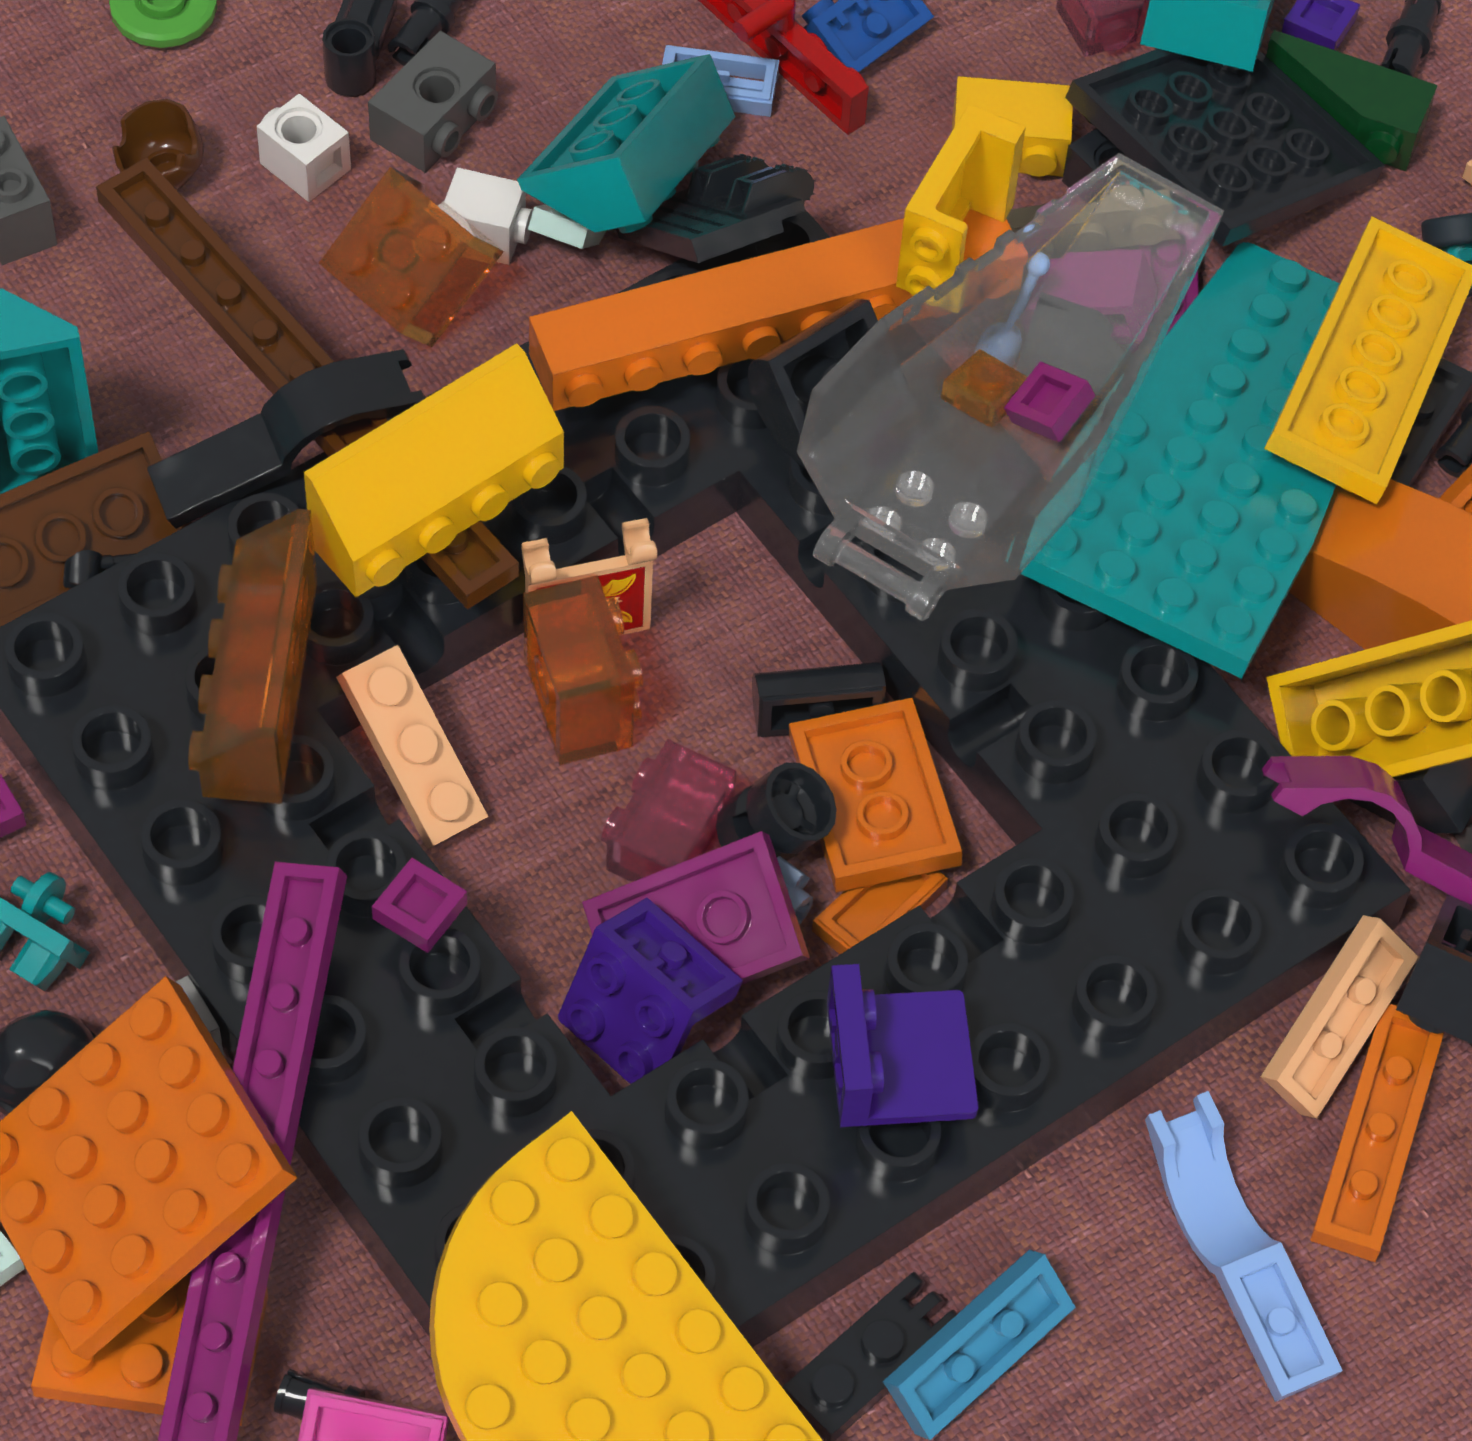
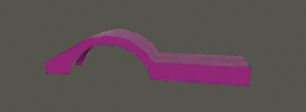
M1271 756L1262 768L1264 776L1279 783L1271 794L1273 801L1301 816L1306 815L1322 804L1343 799L1372 801L1392 812L1396 817V823L1391 839L1404 870L1443 892L1472 905V854L1417 825L1399 783L1378 764L1352 756Z

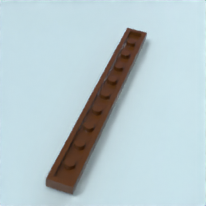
M147 157L96 186L98 202L273 395L282 386L305 372L334 362ZM365 418L346 423L318 436L314 441L330 457L388 420L386 418ZM481 521L457 534L454 540L442 551L434 554L427 553L420 557L467 610L519 577V562Z

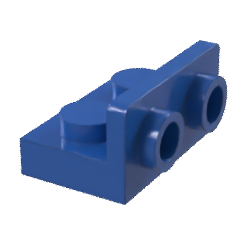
M820 0L802 15V18L807 23L804 29L808 33H814L819 36L826 45L827 50L846 67H852L858 72L864 70L934 17L922 0H839L836 3L833 0Z

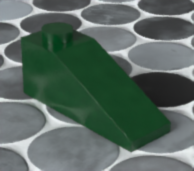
M1273 30L1266 57L1383 164L1407 171L1427 124L1438 85Z

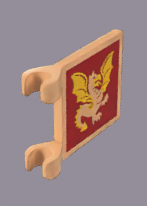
M648 518L622 523L625 555L556 569L555 563L550 560L547 538L522 543L525 571L526 647L528 654L650 629L653 560L657 559V547L655 542L650 539Z

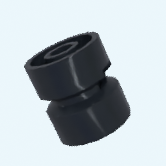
M786 762L774 768L755 781L752 786L745 788L724 803L718 812L716 822L719 843L722 847L763 831L770 836L776 857L780 856L784 860L789 861L797 856L799 852L809 848L829 834L835 825L837 812L834 795L826 781L814 769L801 763Z

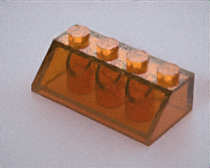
M297 509L237 539L232 565H221L218 581V602L225 603L223 619H212L208 655L209 658H216L213 675L203 674L201 678L198 709L200 714H206L203 731H193L191 734L188 757L189 770L199 771L202 797L282 804L317 588L311 510Z

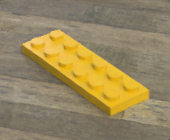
M1371 216L1264 449L1342 487L1348 492L1355 493L1377 504L1387 488L1472 286V265Z

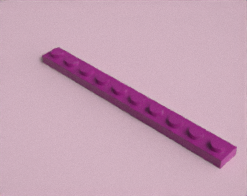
M275 862L233 1072L291 1165L347 875L339 867ZM286 1189L192 1270L158 1441H237Z

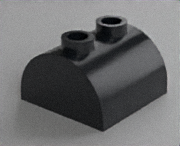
M855 299L755 359L751 362L748 369L751 395L767 429L780 447L796 463L811 471L816 472L915 411L870 300Z

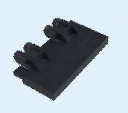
M734 154L733 158L725 157L695 168L688 188L675 193L671 198L662 202L652 214L653 220L645 227L629 233H621L618 228L616 230L620 239L700 263L784 232L781 220L806 211L804 202L810 200V196L814 195V182L816 180L811 177L806 169L799 167L794 169V166L783 163L782 165L776 164L775 168L769 167L764 162V159L752 158L745 154Z

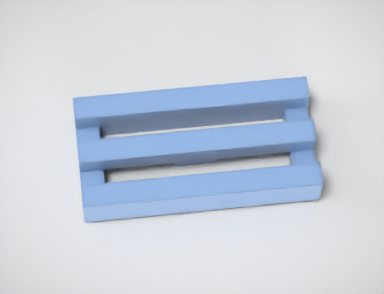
M666 45L662 65L710 54L733 111L771 117L779 73V60ZM730 75H731V76H738V77H745V78L760 79V80H764V81H757V80H749V79L735 78V77H730Z

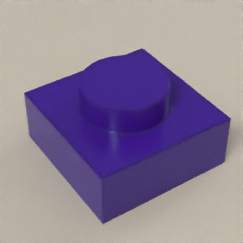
M1297 0L1284 19L1282 33L1336 51L1355 23L1360 4L1351 0Z

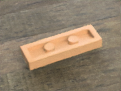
M398 645L336 677L427 849L489 817Z
M1362 916L1260 1076L1300 1115L1318 1118L1418 959V956L1381 918Z

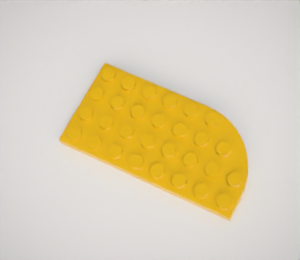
M572 1111L495 1171L473 1195L457 1219L445 1244L436 1271L431 1297L429 1331L431 1358L436 1383L446 1413L461 1441H823Z

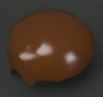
M170 99L146 101L127 112L121 118V143L119 146L112 147L115 163L120 172L147 157L175 189H179L199 169L203 160L204 144L200 132L185 105Z

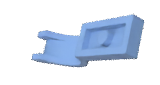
M1209 1091L1196 1095L1193 1099L1196 1111L1166 1122L1161 1110L1149 1114L1145 1122L1166 1195L1177 1222L1192 1250L1205 1267L1216 1276L1273 1399L1277 1402L1334 1378L1343 1370L1282 1243L1273 1240L1260 1228L1236 1186L1227 1160L1223 1137L1224 1122Z

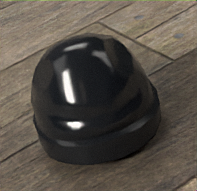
M39 1010L18 1017L1 1028L0 1112L7 1116L97 1036L77 1018L54 1010Z

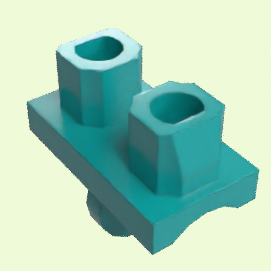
M54 872L42 875L35 883L23 876L16 878L11 886V893L24 900L21 910L0 897V952L14 930L29 938L9 970L43 991H46L55 981L67 963L80 969L90 954L89 951L45 925L51 917L66 925L71 921L76 910L75 907L62 900L66 890V882L64 878Z

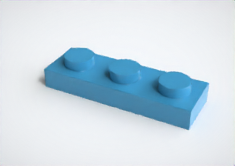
M1028 1250L892 1372L883 1383L914 1434L931 1440L1076 1307L1046 1255Z

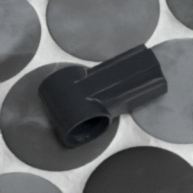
M343 0L336 20L326 27L322 39L325 81L333 92L343 96H357L369 91L376 83V62L395 15L397 0Z

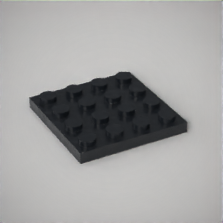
M1156 49L1072 80L1065 97L1085 116L1090 124L1103 133L1123 152L1129 161L1140 168L1159 187L1172 186L1175 202L1202 227L1206 234L1214 238L1222 247L1377 182L1385 166L1260 50L1252 72Z

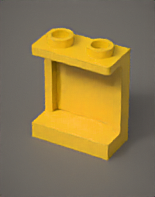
M968 104L905 208L896 287L908 291L920 300L932 301L947 308L953 307L959 294L968 226L963 220L968 211L972 209L1001 222L1005 221L1014 205L1025 126Z

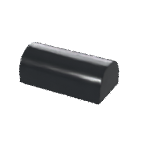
M872 662L753 673L752 699L757 736L789 735V723L884 704L886 683L881 663Z

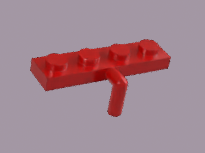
M698 0L760 57L779 60V74L847 135L865 124L869 86L857 70L852 67H846L827 50L826 45L819 36L814 33H808L795 21V0Z

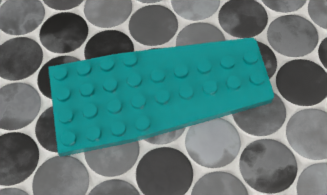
M1249 242L1238 244L1085 437L1015 550L1009 568L1242 679L1309 555L1336 487V484L1288 462L1284 458L1265 450L1264 447L1339 283Z

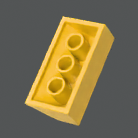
M517 343L304 472L310 546L355 597L360 596L374 586L381 587L389 584L398 577L404 567L427 553L434 554L442 551L454 540L457 534L480 520L488 521L493 519L505 509L510 501L531 488L539 489L546 486L564 468V431L525 351Z
M1472 620L1266 677L1280 744L1291 756H1352L1378 764L1392 777L1472 758Z

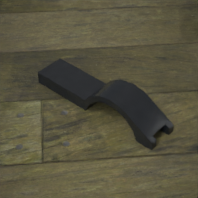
M404 349L332 362L305 372L282 386L264 404L261 413L147 467L167 520L177 529L291 474L292 462L300 451L318 436L340 425L365 418L392 419L424 400L426 396L421 390L411 392L402 370L412 366L408 354Z

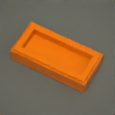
M934 871L846 890L813 920L812 932L837 953L841 954L920 905L925 910L947 889L948 878L940 871Z

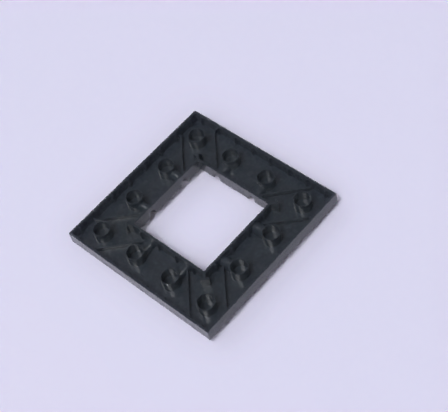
M805 211L781 220L784 232L700 263L681 258L618 293L830 238V236ZM902 318L892 320L882 326L881 329L915 411L816 472L796 463L780 447L764 424L752 398L748 382V369L754 359L717 367L712 372L704 375L691 374L661 382L645 391L632 390L599 399L589 406H572L554 411L564 431V468L546 486L539 489L531 488L510 501L505 509L493 519L481 521L519 562V577L468 610L421 558L404 567L398 577L387 585L381 587L374 586L358 597H355L310 546L304 472L329 457L325 452H322L291 469V474L226 504L0 627L1 738L173 979L178 981L189 976L220 1027L223 1049L233 1063L235 1061L274 863L285 862L339 867L347 875L294 1148L429 1337L431 1297L436 1271L445 1244L457 1219L473 1195L495 1171L571 1111L753 1348L1326 974L1363 915L1381 918L1391 930L1395 929L1398 925L1411 891L1409 887L1333 802L1322 804L1306 815L1301 816L1273 801L1271 794L1279 783L1264 776L1262 768L1271 756L1291 755L1209 663L1009 568L1015 550L1054 488ZM528 341L520 345V347L525 351L531 363V366L539 380V377L529 355ZM736 512L861 662L881 663L886 691L893 700L913 698L925 738L1016 846L956 882L952 900L935 916L930 918L920 905L741 1015V1026L738 1033L719 1050L712 1052L705 1041L701 1040L610 1096L547 1013L539 1019H535L523 998L520 976L467 907L462 910L429 953L373 920L372 905L411 858L416 859L438 874H442L400 819L388 825L376 802L375 785L340 741L339 737L361 726V723L336 677L398 645L420 688L424 690L526 632L525 571L522 556V543L547 538L550 560L555 563L556 569L625 555L622 523L648 518L650 539L655 542L657 556ZM859 964L862 990L873 989L875 995L960 990L963 992L978 1101V1112L974 1119L840 1127L827 1011V997L832 965Z

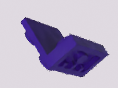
M646 897L596 926L560 1009L558 1019L621 1077L632 1084L680 1054L692 1026L734 1000L743 980Z
M859 964L832 965L827 997V1011L840 1127L974 1119L978 1112V1101L963 992L960 990L875 995L873 989L862 990Z

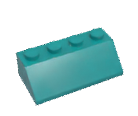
M707 54L612 76L520 175L517 181L521 190L594 233L618 228L621 233H629L648 225L653 220L652 214L662 202L668 200L676 193L675 187L685 175L693 172L698 167L697 161L707 149L715 146L720 141L719 135L736 117L711 55Z
M0 288V494L96 454L99 451L78 327Z

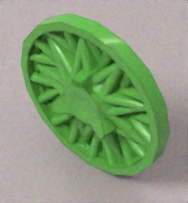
M109 0L112 22L122 35L140 45L157 48L180 46L200 37L213 23L217 10V0Z

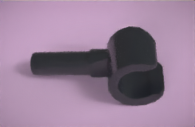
M81 550L66 560L63 586L71 589L136 553L112 556L102 555L91 550Z

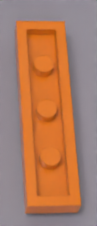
M1393 1004L1388 1005L1374 1027L1310 1238L1312 1242L1372 1262H1376L1382 1247L1444 1032L1432 1033L1418 1027L1409 1019L1408 1015L1396 1010L1397 1006Z

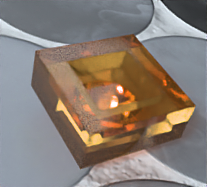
M979 349L944 379L941 399L992 428L1007 415L1004 410L1005 405L1023 384L1027 376Z

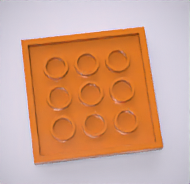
M167 976L161 979L0 1121V1222L71 1353L87 1361L298 1178L183 988Z

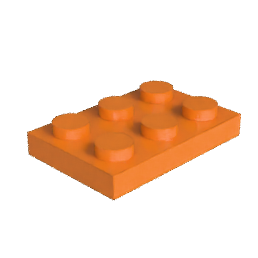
M913 698L789 723V739L796 762L814 769L826 781L834 795L837 809L835 825L829 834L820 840L835 893L962 866V849Z
M191 1275L183 1277L88 1361L71 1353L49 1312L31 1384L34 1397L163 1415ZM267 1288L240 1420V1426H242L266 1306L268 1302Z

